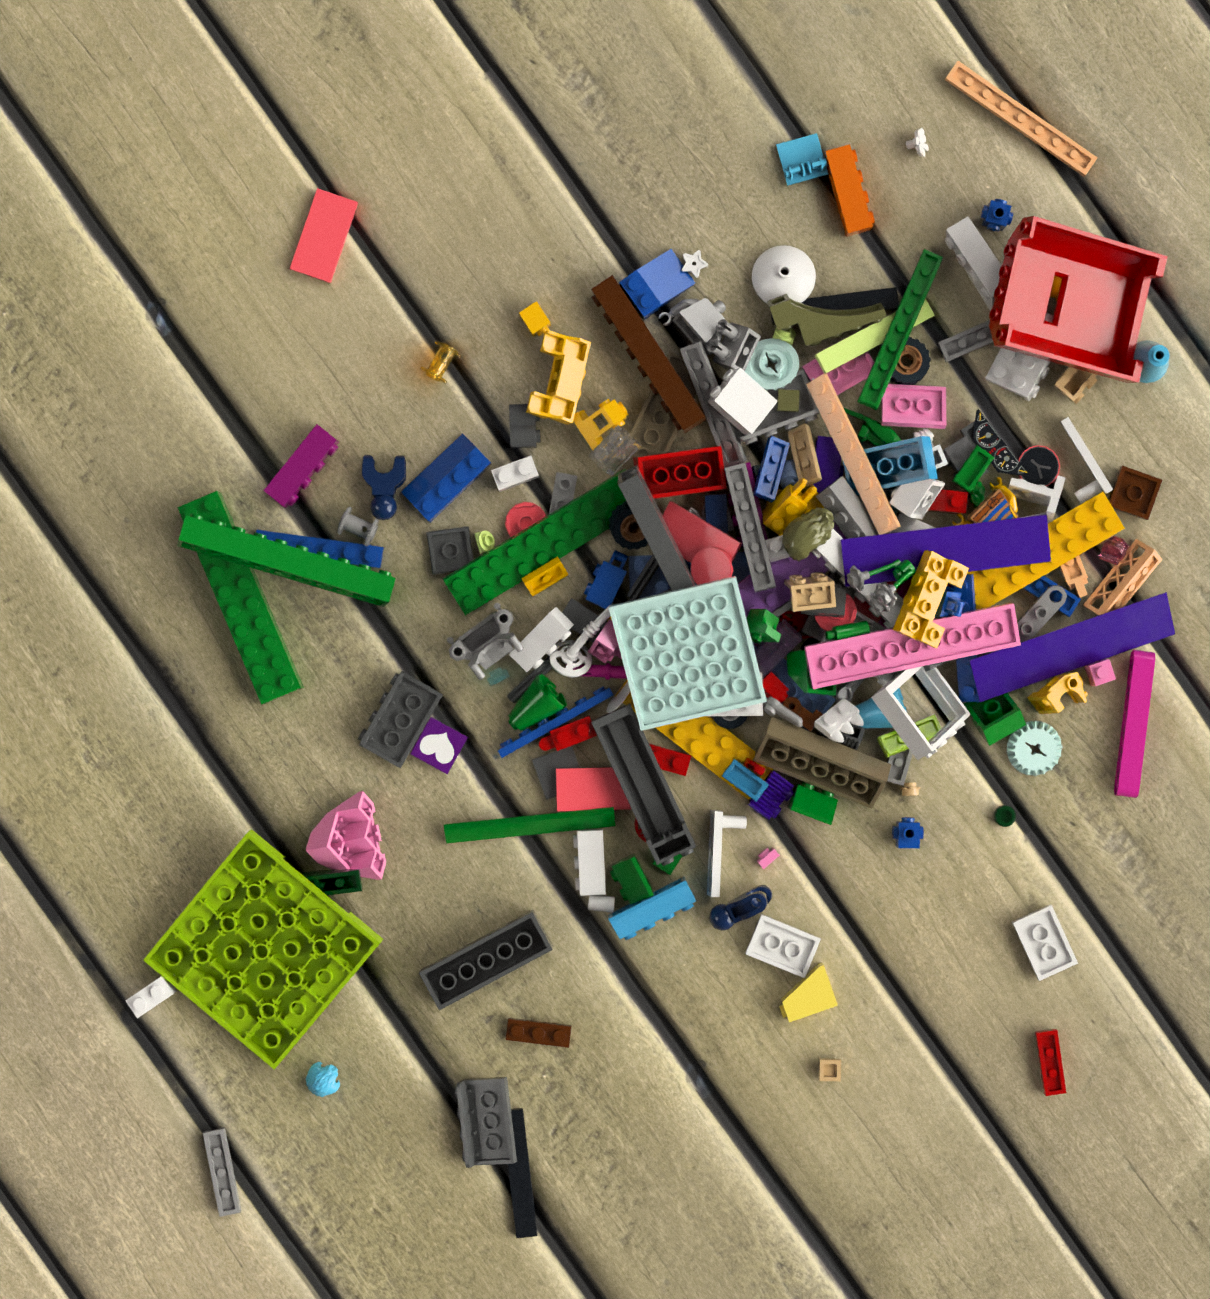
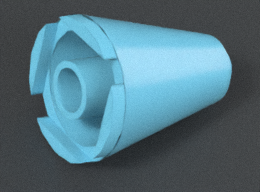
M1145 340L1136 344L1133 360L1144 362L1140 382L1151 383L1161 379L1168 370L1169 351L1166 347L1155 341Z
M898 688L893 695L907 712L902 701L904 699L901 690ZM872 698L855 706L860 710L859 714L864 722V725L860 727L865 729L893 728Z

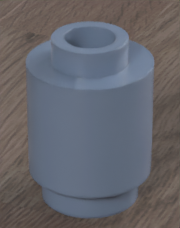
M792 459L785 461L780 480L783 489L787 485L791 484L794 486L798 482L795 463Z

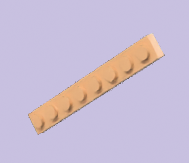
M960 61L956 62L945 78V81L1083 177L1098 157Z
M822 374L806 385L878 534H888L901 527L828 375Z

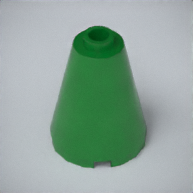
M543 674L536 676L508 714V722L513 729L522 731L563 710L567 706L564 695L557 693L555 690L557 686Z

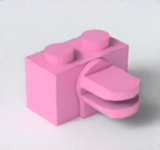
M610 619L588 650V653L603 663H606L607 660L611 662L615 655L622 659L613 622Z

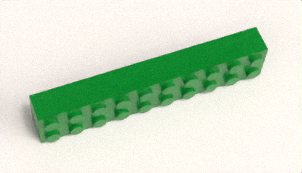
M219 491L212 492L177 507L183 522L186 515L197 514L204 517V521L212 522V520L223 522L225 524L224 527L231 529L235 526L223 496ZM196 552L261 705L304 688L254 569Z
M197 514L185 516L177 543L178 547L381 607L386 606L390 601L396 580L395 577L391 576L392 573L379 570L378 573L372 571L370 566L358 564V566L351 565L347 559H331L329 554L317 551V554L311 553L304 546L296 545V548L291 547L284 540L275 539L274 542L266 539L267 536L260 533H254V535L245 533L246 530L240 527L233 526V529L224 527L225 524L217 520H212V522L204 521V517Z

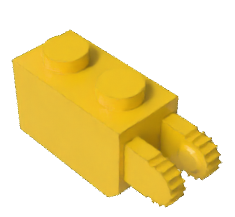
M801 478L794 486L791 484L787 485L775 498V501L762 511L763 524L780 535L788 524L808 507L807 502L815 495L817 488L812 485L804 493L800 492L807 483V480Z

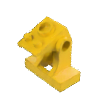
M607 399L599 404L600 409L589 417L584 410L575 413L573 422L593 452L607 446L602 438L604 433L611 428L617 430L626 424L624 421L628 413L621 401L617 403L615 399L612 401ZM603 414L609 424L599 429L594 420Z
M1070 672L1055 676L1038 692H1033L1027 698L1039 714L1060 713L1065 708L1060 702L1063 693L1066 692L1075 703H1086L1087 692L1083 691V681L1078 672Z

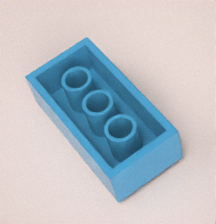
M919 436L864 449L883 491L900 487L903 484L927 479H938L929 436ZM843 462L846 481L856 495L860 496Z

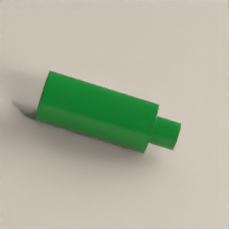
M865 620L833 626L831 631L825 632L827 640H840L870 633V628Z

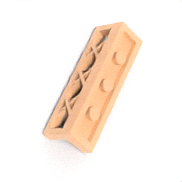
M1136 539L1083 604L1084 607L1098 616L1124 607L1161 562L1162 558L1153 548ZM1138 547L1145 550L1140 557H1133V553ZM1130 565L1128 573L1120 575L1121 568ZM1117 581L1116 588L1107 591L1109 583ZM1103 598L1104 603L1099 609L1092 606L1097 599Z

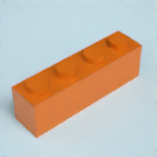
M849 144L825 151L823 156L827 160V171L846 237L870 231L875 220L873 212L868 211L866 204L869 203L867 191H863L861 186L863 176L861 170L856 168L855 162H858L855 149L851 150Z

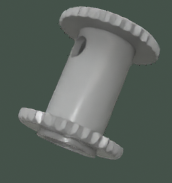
M348 507L340 519L337 533L340 535L343 530H346L366 539L364 546H368L375 537L379 520L376 518L372 524L352 515V507ZM364 527H367L366 532H363Z

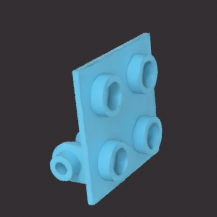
M817 133L776 144L787 186L828 175L827 160L823 156Z

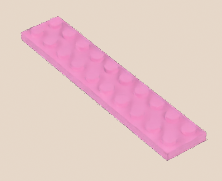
M1011 602L964 612L961 617L951 615L933 619V623L945 628L938 648H933L894 631L893 627L840 640H830L804 646L811 688H822L1020 646L1021 642L1014 603Z

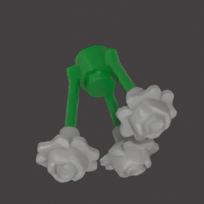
M897 559L891 564L869 572L867 570L861 572L853 565L850 568V573L847 574V582L851 588H857L859 591H862L865 580L869 579L870 576L894 568L893 576L897 581L888 587L885 584H877L874 593H870L872 597L869 602L871 607L879 613L882 611L889 612V605L894 606L897 597L894 595L896 589L916 573L910 561L904 560L901 562Z

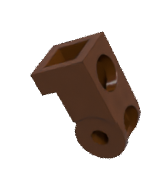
M788 697L782 703L783 706L802 718L803 727L810 732L814 728L815 721L823 715L817 709L811 713L795 697Z

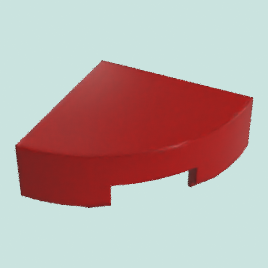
M747 757L743 762L744 766L760 776L766 770Z

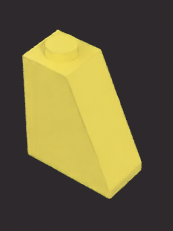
M823 963L817 964L805 978H802L781 998L783 1005L779 1006L782 1017H787L788 1021L792 1022L838 1006Z

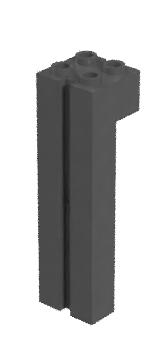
M636 465L617 474L618 485L670 586V589L661 593L697 585L638 466Z
M631 703L592 720V725L646 838L647 845L656 864L661 863L662 866L673 862L674 856L678 854L684 857L693 853V848L696 847L695 841L644 731L640 730L639 722Z

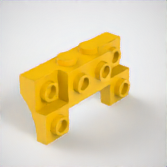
M550 330L544 331L540 352L553 356L554 360L546 395L536 391L531 392L526 413L543 419L549 418L566 425L573 423L577 402L581 396L582 380L586 374L585 367L591 342Z
M924 550L916 573L911 579L907 595L903 599V605L893 630L933 648H938L945 628L933 623L936 611L947 584L961 588L969 568L954 560L946 559L933 551Z

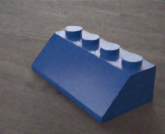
M462 433L401 492L431 523L492 464Z

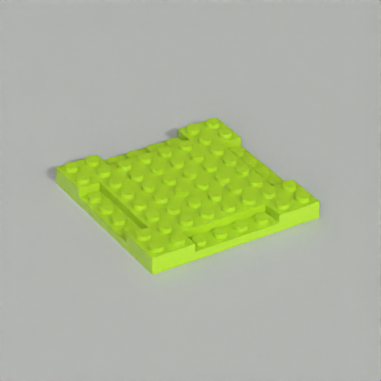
M251 829L143 961L275 1070L378 947L383 938L352 912L347 913L283 859L285 856Z

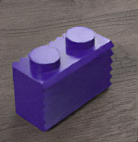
M772 770L764 780L769 784L767 789L757 802L752 798L748 802L751 808L768 820L771 817L774 819L777 817L782 809L779 807L784 800L788 801L794 793L792 790L794 785Z

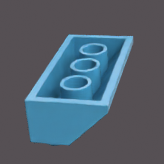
M685 877L654 891V895L649 898L628 904L608 914V919L619 939H631L637 935L636 931L642 928L644 931L656 926V921L663 919V921L669 920L675 916L674 912L680 909L684 912L694 907L693 903L696 902V899Z

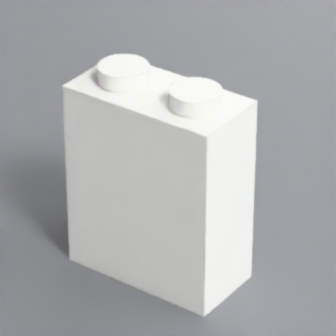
M741 368L729 369L722 378L724 379L720 386L717 385L711 391V398L708 400V403L744 435L753 434L777 403V400Z

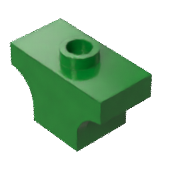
M750 609L746 619L752 642L758 644L761 642H779L781 634L776 630L779 618L767 609Z

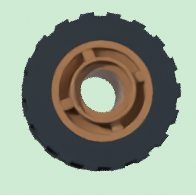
M912 337L908 338L890 379L892 383L914 385L923 379L929 370L931 361L929 350L926 349L924 343L919 342L918 339H912ZM908 357L911 360V365L904 366L901 363V358Z
M627 501L616 506V509L611 513V517H609L610 524H608L614 540L621 547L628 550H638L641 547H646L648 542L638 523L635 527L629 528L630 524L637 521Z

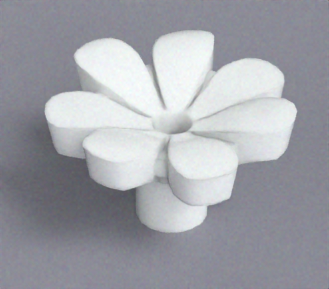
M920 128L915 130L913 140L906 141L907 149L915 148L919 156L924 157L925 151H928V145L924 143L926 142L924 130Z

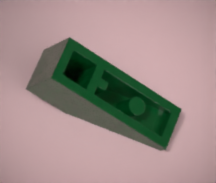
M359 869L318 870L301 873L326 895L363 890Z

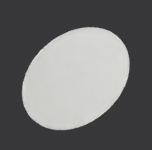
M628 682L616 697L614 694L607 706V713L613 712L630 693Z

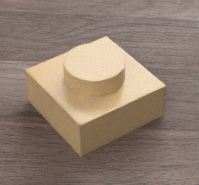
M819 1058V1081L841 1082V1059Z

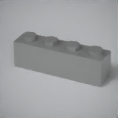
M843 476L816 496L824 508L832 512L834 521L848 539L879 535L865 505Z

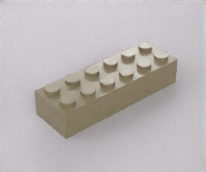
M773 716L759 741L753 759L757 763L871 809L887 783L891 768L889 763Z

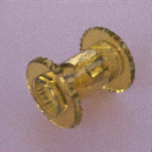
M435 341V344L439 346L436 355L428 369L422 366L420 369L428 377L445 384L447 381L442 378L453 357L461 358V354L448 344ZM447 354V357L442 358V355Z

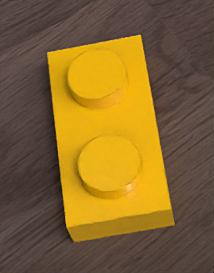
M556 557L521 579L533 597L569 574L560 559Z

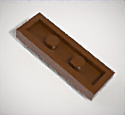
M508 1018L506 1040L569 1048L572 1025Z

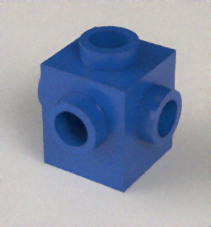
M991 200L987 206L984 205L981 213V218H983L982 226H986L991 231H1002L1007 225L1011 224L1013 213L1010 211L1012 206L1007 205L1005 200ZM995 212L1002 213V216H996Z
M902 817V821H896V826L892 827V838L896 839V847L920 849V839L924 837L923 826H920L918 821H914L913 817ZM910 829V834L906 836V831Z

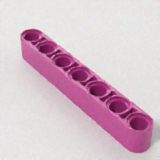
M1132 650L1130 655L1114 783V795L1137 798L1139 794L1155 668L1154 652Z

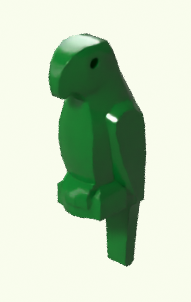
M844 408L846 414L864 422L858 434L860 442L869 441L876 447L902 441L890 427L881 426V423L874 419Z

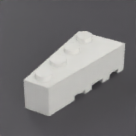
M966 217L946 229L945 242L949 249L954 250L959 264L964 267L970 280L991 311L995 300L994 292L1000 278L999 270L1002 265L970 218Z

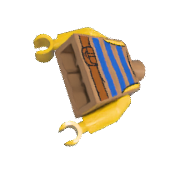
M997 477L999 485L995 486L990 482L992 492L966 519L961 514H957L962 521L958 524L952 521V524L957 526L1018 518L1016 514L1018 511L1016 497L1005 485L1003 486L1002 479Z

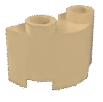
M1068 367L1053 386L1071 402L1077 404L1084 397L1083 390L1086 387L1090 389L1097 382L1095 378L1097 374Z

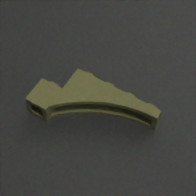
M787 294L767 301L777 330H788L794 324H798L805 346L818 345L824 339L829 337L831 339L837 338L843 332L859 330L862 328V325L868 323L875 324L882 321V318L887 317L881 303L857 309L832 310L805 305L790 299Z

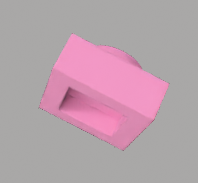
M773 847L770 850L766 848L758 855L759 859L757 862L765 869L780 855Z

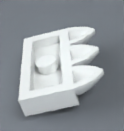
M843 698L818 718L814 723V727L829 739L843 743L844 738L841 732L854 734L851 724L863 726L864 722L859 714L860 710Z

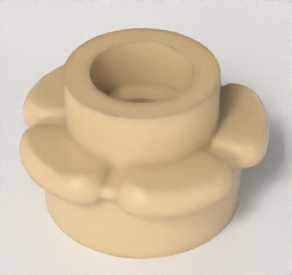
M904 783L903 787H900L902 796H919V789H921V787H916V783Z

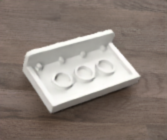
M1046 313L1045 321L1052 323L1053 315ZM1001 348L985 379L1024 397L1029 402L1032 397L1035 398L1040 389L1038 384L1041 379H1045L1048 375L1050 361Z

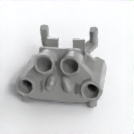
M499 603L494 604V608L499 611L490 614L460 636L455 642L453 637L447 638V642L452 645L449 649L450 657L456 661L470 660L468 666L479 680L483 679L485 674L478 664L482 665L484 669H488L514 650V648L517 652L524 648L514 633H509L510 626L514 621L513 613L507 609L502 610Z

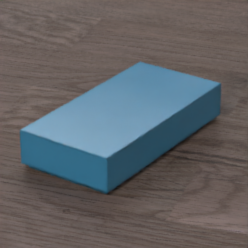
M735 759L722 775V777L756 802L769 786L768 783Z

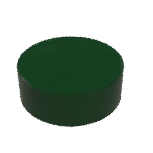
M1002 805L994 811V820L998 825L1008 827L1015 822L1016 813L1010 806Z

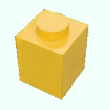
M537 301L519 312V316L533 337L536 335L540 337L544 335V331L549 330L548 327L551 326V322Z

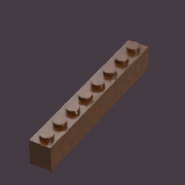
M610 276L593 287L591 290L594 295L591 298L598 308L602 306L605 310V313L602 315L608 324L611 325L613 323L617 329L614 332L620 342L625 341L628 345V348L625 349L632 360L636 358L640 365L637 368L643 378L648 376L652 382L649 384V387L655 395L660 394L663 399L660 404L666 413L671 411L675 417L672 419V422L677 430L682 429L684 433H687L707 420L614 276Z

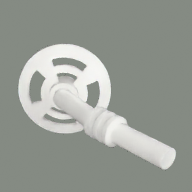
M609 606L594 621H590V624L583 628L584 632L576 641L565 640L556 644L558 648L550 655V663L556 672L566 677H579L588 672L592 664V655L588 653V648L584 644L589 638H593L597 631H600V627L611 616ZM580 649L585 652L586 656L582 655ZM557 657H561L562 661L567 664L565 668L557 662ZM582 663L585 664L582 668L573 670V668L579 667Z

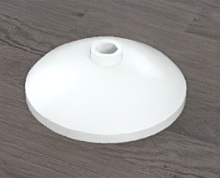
M776 246L766 250L758 257L752 270L754 290L765 303L785 294L790 299L802 303L812 293L816 280V272L811 259L803 251L792 246ZM783 269L787 270V271H788V274H787V275H783V274L781 273V270H783Z

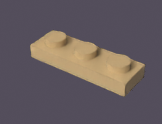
M806 423L787 432L798 481L801 478L807 480L804 489L822 480L810 426Z

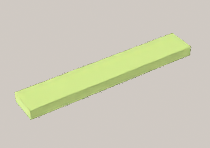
M926 299L913 327L935 316ZM895 313L814 355L824 374L881 345Z

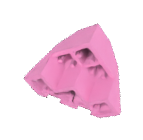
M359 791L328 812L310 833L306 852L317 863L331 870L359 869L360 877L381 880L386 865L385 853L382 854L380 852L378 843L382 840L379 826L374 824V803L363 791Z

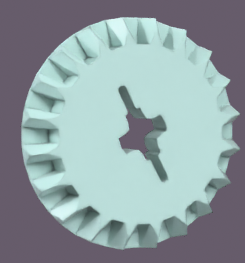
M773 338L764 339L758 342L745 372L766 391L768 389L776 391L778 388H784L796 377L799 370V357L796 350L786 341ZM768 359L772 363H776L775 371L771 367L767 368Z
M1026 722L1025 726L1013 732L1008 739V759L1013 767L1021 773L1033 776L1045 774L1058 764L1063 748L1061 738L1057 731L1045 722ZM1027 742L1034 746L1038 743V748L1044 754L1042 755L1039 752L1031 754L1032 749L1025 743Z

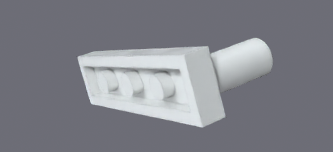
M1069 417L1060 421L1096 479L1074 493L1080 504L1101 491L1104 494L1112 491L1113 488Z
M710 810L707 895L710 897H720L722 828L746 829V816L723 815V811Z

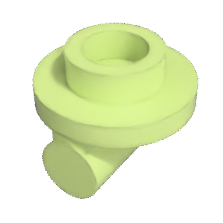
M776 328L772 338L786 341L792 346L796 332L792 328L788 330H777Z
M489 531L474 533L480 554L494 548V537Z

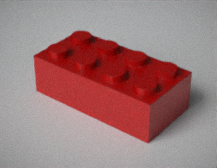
M721 446L633 457L634 466H638L654 499L727 489Z

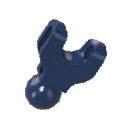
M364 455L362 476L367 485L372 488V495L374 497L370 504V511L378 520H389L397 510V504L394 499L396 490L406 481V459L403 455L396 456L393 469L383 474L376 471L373 457L371 455Z
M759 885L729 901L727 904L714 906L709 914L711 925L715 929L724 931L730 929L734 923L755 916L765 910L767 904L772 899V891L766 885Z

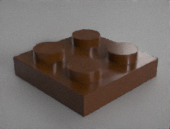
M1122 465L1109 497V502L1113 509L1149 520L1162 479Z

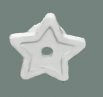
M698 250L693 255L683 254L685 264L681 271L690 272L698 278L700 270L708 266V263L701 259V251Z

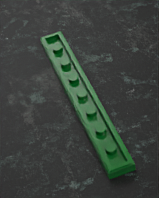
M926 249L923 250L857 400L858 403L877 411L943 260L942 256Z
M614 807L444 824L446 843L614 827L616 825Z

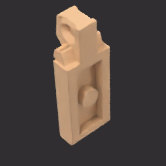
M1078 555L1059 567L1069 590L1074 589L1077 597L1082 598L1088 595L1084 586L1088 583V576Z

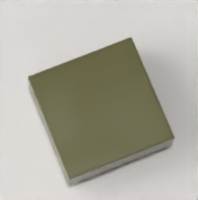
M778 389L777 411L799 412L800 390Z

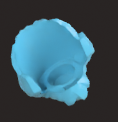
M317 1062L310 1067L306 1076V1085L309 1091L320 1097L335 1093L340 1087L339 1080L335 1082L338 1076L337 1067L332 1064L321 1067L323 1063Z

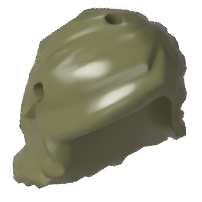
M817 507L788 524L783 531L782 542L790 558L800 562L807 558L812 550L825 544L831 538V531L834 528V517L831 511L827 508Z

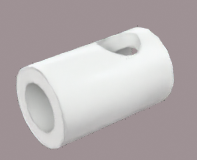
M589 895L588 910L613 913L615 897Z

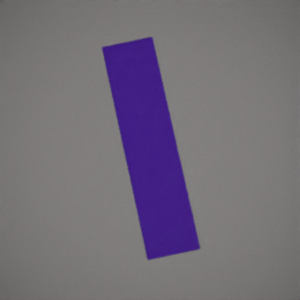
M1047 515L841 539L845 587L850 586L847 582V574L850 573V568L853 565L861 572L866 570L869 572L899 559L901 562L904 560L910 561L915 570H917L924 550L933 551L946 559L954 560L969 568L968 572L1051 562ZM894 568L870 576L869 579L865 580L864 585L897 581L893 576Z
M1167 592L1021 642L1020 646L1001 649L970 660L980 702L1174 635L1175 630Z

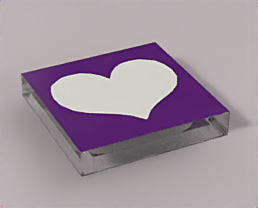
M430 717L410 754L448 774L468 737L439 720Z

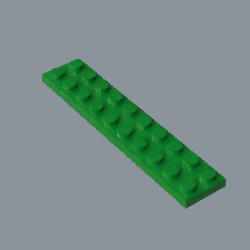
M615 474L443 578V581L465 616L522 582L521 578L556 557L562 558L608 530V524H610L609 517H611L612 511L616 509V506L626 501L618 485V475Z

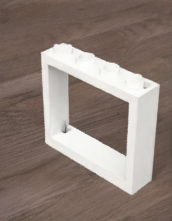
M923 666L902 670L871 697L917 760L924 756L928 759L936 753V749L946 744L947 739L957 733L956 730L965 725L964 720L971 715L937 668L926 672ZM914 674H916L949 719V722L929 741H927L893 695Z

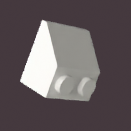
M927 479L903 484L892 492V499L889 503L910 518L922 519L945 483Z

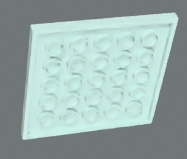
M736 576L609 606L641 731L767 702Z

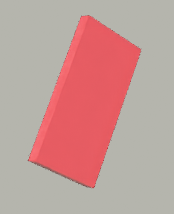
M317 188L290 270L331 283L358 202Z
M672 501L669 502L662 515L684 559L692 563L694 556L699 551L712 547L724 550L730 556L732 563L742 545V542Z
M612 767L556 768V811H580L614 807V810L632 809Z

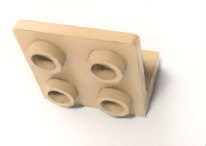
M823 572L811 573V577L803 578L802 575H791L789 579L784 580V584L790 589L793 612L836 607L834 581L827 575H824Z

